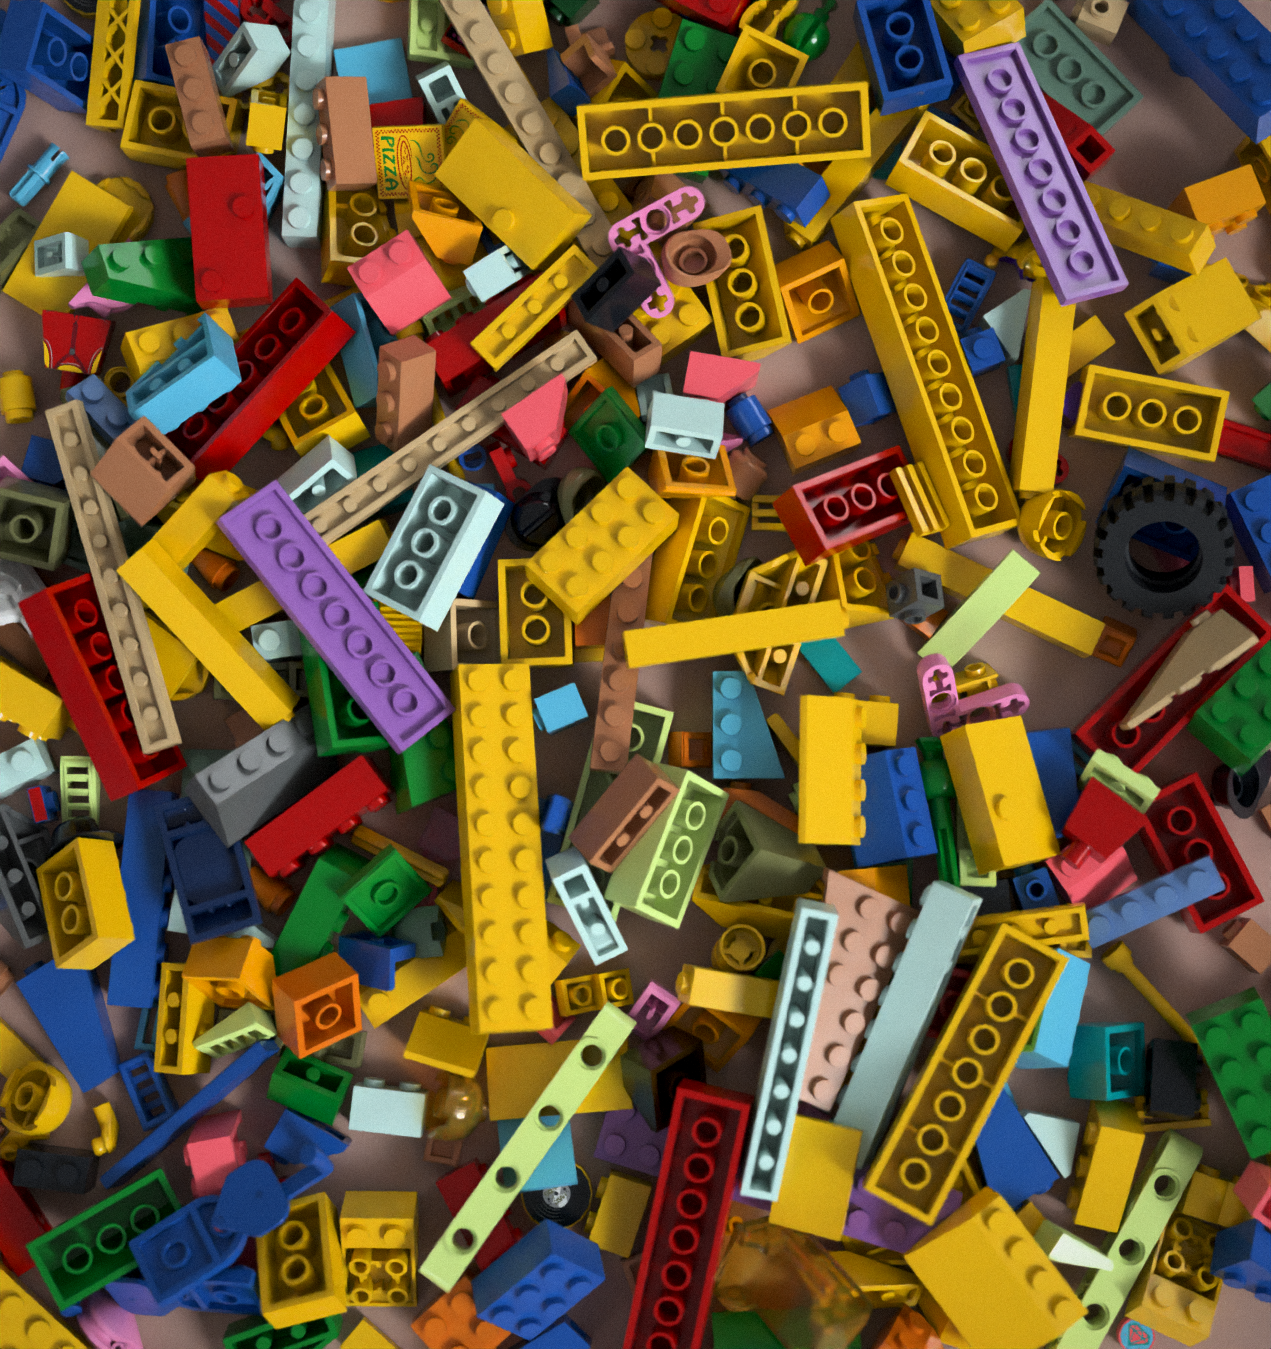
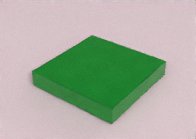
M613 386L606 388L568 430L569 434L608 483L627 466L631 468L649 449L645 448L646 427Z
M389 844L335 893L379 939L433 890L400 853Z

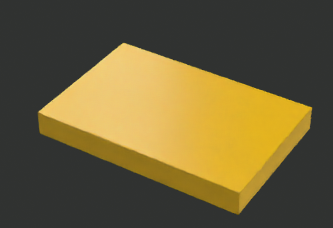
M796 1113L777 1202L772 1201L768 1222L840 1241L843 1235L864 1130Z

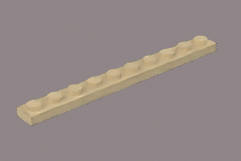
M438 0L524 150L592 214L575 238L585 255L599 268L614 253L608 240L609 231L612 226L586 181H583L581 172L481 0ZM617 236L615 239H616L617 243L619 244V243H621V241L619 240V238H618V236Z
M576 329L304 514V516L324 542L329 545L420 483L429 464L439 469L505 425L502 413L560 373L568 382L596 363L597 357Z
M75 399L46 410L45 415L143 754H151L181 744L182 740L140 596L116 571L129 558L111 496L90 475L100 459L83 401Z

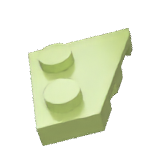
M409 0L407 60L439 64L446 60L452 67L473 69L475 65L472 58L471 60L441 42L451 22L438 0Z
M1099 748L1090 759L1077 782V789L1082 791L1089 780L1094 777L1142 814H1145L1161 790L1154 785L1150 778L1143 774L1135 773L1123 765L1118 757L1105 753Z

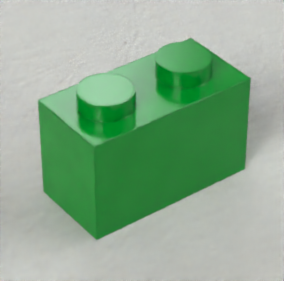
M287 1047L273 1071L266 1098L332 1126L346 1100L353 1074L309 1055L299 1059Z

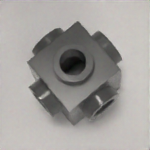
M912 568L900 573L899 577L885 584L889 617L904 620L907 624L922 623L928 616L945 607L941 575Z

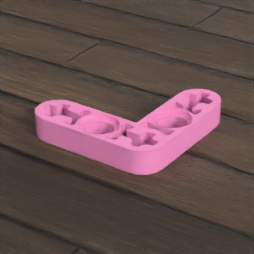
M687 185L677 189L618 221L609 231L608 240L613 252L622 247L646 258L661 282L656 292L659 296L664 294L667 296L668 300L664 303L665 309L660 311L657 306L651 308L649 302L653 299L652 294L641 304L644 311L653 318H662L668 315L674 306L675 298L648 243L701 214L705 207V198L700 189L695 186ZM687 192L690 197L696 195L698 198V202L694 205L696 211L690 213L685 208L676 213L681 220L674 222L672 211L664 203L671 200L672 207L683 201V193ZM659 209L665 213L667 224L663 229L653 230L648 226L646 218L651 210ZM639 217L641 227L649 237L642 239L640 232L630 239L631 246L627 247L624 242L618 244L615 239L620 234L618 228L623 227L625 231L635 228L638 225L633 219Z
M930 654L924 657L917 665V676L926 723L933 736L939 739L941 735L964 725L1023 715L1029 707V698L1022 686L1017 683L1005 684L958 700L954 672L946 657L942 654ZM934 670L937 671V676L939 680H933L932 676L934 674ZM948 693L944 700L937 703L932 702L936 695ZM986 707L981 715L970 716L975 709Z

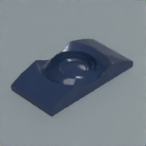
M189 796L154 806L190 944L194 945L262 924L263 920L255 886L241 840L226 848Z

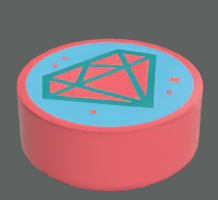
M1128 1317L1123 1318L1116 1328V1338L1123 1349H1151L1154 1344V1330Z

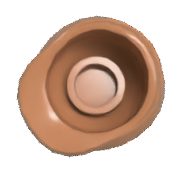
M710 229L677 232L666 240L661 252V268L664 275L670 282L682 287H697L715 280L726 271L732 260L731 249L726 239L718 232Z

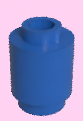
M742 393L728 403L730 409L725 414L737 433L744 438L743 442L747 441L750 447L759 444L774 433L770 426L773 422L755 394L748 397L746 393Z

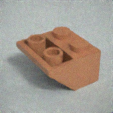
M143 415L115 439L90 475L142 527L195 482V466Z

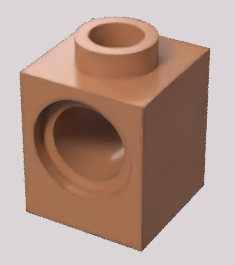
M1241 917L1239 920L1235 918L1223 929L1222 935L1224 938L1218 944L1251 973L1261 975L1271 963V935L1251 918Z

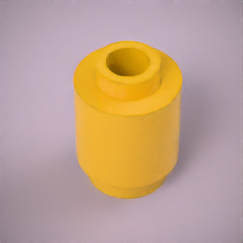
M11 370L2 373L3 377L0 378L1 415L5 416L6 423L23 424L33 421L37 408L32 377L24 375L22 370Z

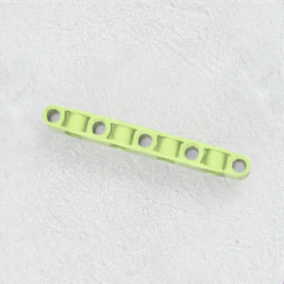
M609 1001L604 1005L419 1269L421 1274L449 1293L638 1023ZM587 1045H596L601 1049L602 1060L598 1065H589L584 1061L582 1057L583 1050ZM552 1105L559 1111L560 1119L556 1125L549 1126L542 1121L540 1114L544 1106ZM500 1168H513L517 1175L515 1185L505 1186L499 1181L498 1172ZM466 1228L471 1231L474 1237L472 1246L463 1247L457 1243L455 1235L458 1229Z
M1172 1129L1164 1132L1127 1197L1118 1232L1108 1231L1099 1248L1114 1261L1113 1269L1109 1271L1089 1267L1075 1292V1295L1085 1308L1090 1304H1099L1098 1314L1092 1319H1086L1083 1316L1062 1335L1048 1342L1044 1349L1099 1348L1198 1166L1203 1154L1202 1146ZM1161 1175H1167V1188L1161 1192H1156L1154 1189L1155 1180ZM1126 1239H1132L1134 1242L1133 1250L1127 1255H1120V1244Z

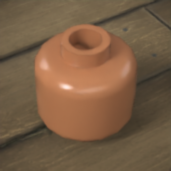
M745 448L743 451L734 449L729 453L728 459L737 491L735 496H729V498L735 500L739 497L743 500H750L768 478L765 470L767 463L748 448Z

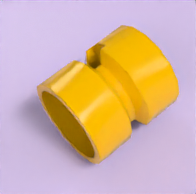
M737 924L729 927L717 940L711 951L713 968L749 975L761 963L765 955L766 945L763 936L750 925Z

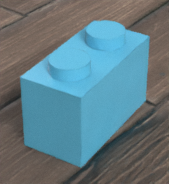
M575 683L534 699L537 707L532 709V714L536 724L541 731L547 729L551 736L590 720Z

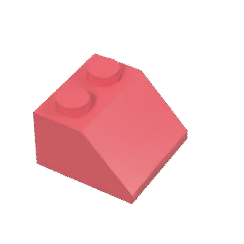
M408 230L400 233L347 268L363 296L392 336L452 299L419 243Z
M690 351L682 396L724 403L725 407L732 399L756 386L761 363Z
M562 373L501 414L506 429L530 462L536 458L539 461L545 460L557 450L555 445L560 442L568 398L566 379Z
M1070 840L1059 846L1060 855L1039 861L1041 867L1047 868L1051 881L1066 903L1083 902L1086 910L1111 899L1138 880L1123 846L1116 850L1102 864L1089 856L1079 870L1074 869L1061 858V855L1071 844Z

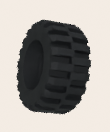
M1164 475V481L1154 482L1153 476L1142 478L1141 486L1136 487L1134 483H1130L1123 488V493L1120 497L1114 495L1107 503V510L1102 511L1099 516L1097 530H1095L1093 561L1094 566L1097 567V578L1101 585H1107V594L1111 599L1116 601L1121 598L1122 608L1130 612L1138 608L1142 610V617L1152 618L1153 613L1163 614V619H1174V613L1182 611L1184 616L1195 613V605L1198 603L1202 607H1206L1213 601V592L1221 593L1227 585L1226 576L1232 574L1235 547L1231 519H1228L1227 509L1221 501L1215 502L1214 493L1206 487L1200 491L1196 488V481L1185 478L1183 484L1175 482L1174 475ZM1163 521L1180 524L1197 537L1199 544L1198 553L1189 564L1175 571L1156 572L1139 565L1129 553L1130 539L1139 529L1148 524Z

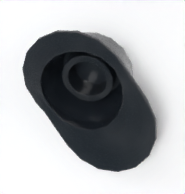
M545 478L536 483L514 502L515 504L505 525V530L510 541L519 549L529 552L539 551L566 525L557 499V490L562 478Z
M1269 749L1242 777L1225 763L1216 767L1212 775V789L1209 795L1214 806L1231 809L1240 819L1251 817L1271 777V750Z
M80 815L59 824L53 830L51 849L46 853L45 861H48L77 837L114 841L115 850L123 845L124 837L117 832L99 830L93 818Z

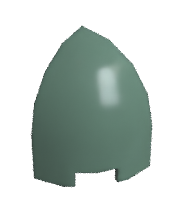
M439 905L413 908L392 927V937L416 943V957L414 958L444 956L448 928Z

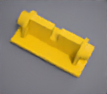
M972 663L967 665L963 671L954 673L958 700L961 699L960 693L963 692L966 693V697L999 687L996 680L998 673L989 663ZM937 675L932 677L934 681L939 680ZM948 693L936 695L932 702L937 703L944 700Z

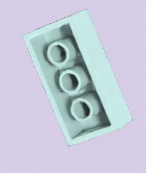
M429 464L363 590L364 593L438 631L504 503L487 491Z

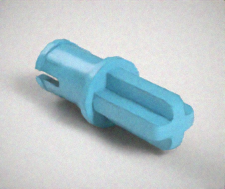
M51 142L50 146L33 165L28 164L27 168L29 170L9 191L10 197L17 204L23 207L26 206L45 184L48 186L51 184L49 179L65 161H68L69 157L64 151L54 161L51 160L60 149L56 144Z

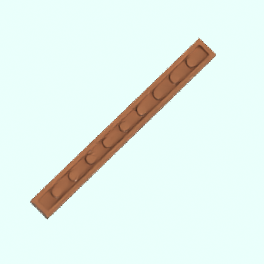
M648 449L630 468L648 486H650L647 473L653 449ZM653 552L611 592L589 771L619 775L628 763L639 668L626 670L621 633L623 631L644 628Z

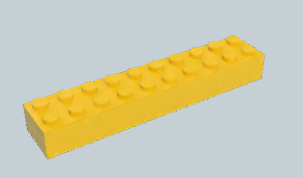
M906 193L852 202L832 217L830 222L842 256L845 259L849 276L915 463L923 461L951 524L947 529L940 531L946 550L1007 532L1020 525V509L909 196Z
M458 664L450 673L451 704L456 709L452 712L470 1035L543 1031L553 1028L530 668L529 664Z

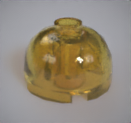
M441 1069L435 1078L436 1081L441 1082L437 1093L434 1091L430 1092L425 1126L426 1130L433 1131L428 1135V1138L454 1142L469 1137L477 1129L479 1122H485L489 1103L484 1101V1091L475 1077L470 1078Z

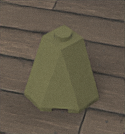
M736 800L720 820L715 831L714 840L719 841L717 861L710 862L708 876L720 901L735 902L807 894L823 874L826 865L815 844L798 843L797 833L747 804Z

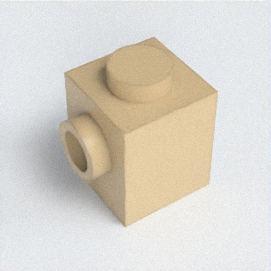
M1077 0L1070 17L1076 19L1074 24L1090 40L1109 47L1119 30L1129 2L1124 0Z

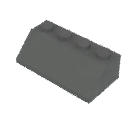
M309 704L294 712L295 716L289 722L284 719L194 775L184 789L226 848H229L300 801L340 771L336 755L318 757Z

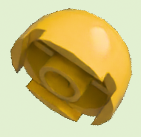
M1063 489L1038 493L1031 499H1027L1021 507L1020 525L1017 526L1020 541L1029 552L1048 560L1061 561L1060 558L1063 556L1070 557L1082 543L1086 532L1087 521L1081 520V509L1086 510L1084 502L1078 494Z
M30 1060L26 1062L30 1065H27L24 1069L16 1068L4 1085L0 1097V1107L5 1108L6 1118L1 1117L3 1124L11 1131L39 1136L55 1130L63 1123L72 1104V1088L68 1078L58 1068L41 1061Z

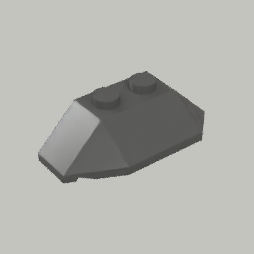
M1 804L0 923L21 948L25 950L50 940L36 869L46 862V853L51 849V835L47 827L42 824H35L33 819L14 811L12 807L6 804Z

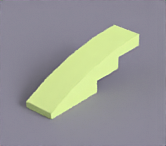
M1012 548L993 571L983 578L968 597L958 604L917 653L922 658L930 654H942L946 657L952 668L1038 577L1040 571Z

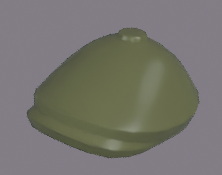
M576 467L561 479L557 490V499L565 524L574 518L605 488V479L598 471L587 467Z
M758 557L744 558L717 581L712 599L719 617L733 615L747 571L763 564Z

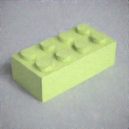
M656 762L655 764L664 771L680 791L615 869L603 898L648 920L679 929L729 794L689 770Z

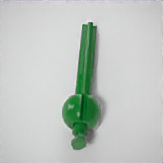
M822 0L821 8L816 7L813 13L802 12L794 15L787 21L783 29V43L808 55L807 61L809 62L821 57L826 52L830 43V31L826 23L830 19L829 13L836 11L838 8L837 1Z
M936 736L920 737L915 739V742L923 754V761L919 763L938 851L936 853L939 881H945L960 888L950 800L956 796L947 760L943 759L944 750L941 740Z

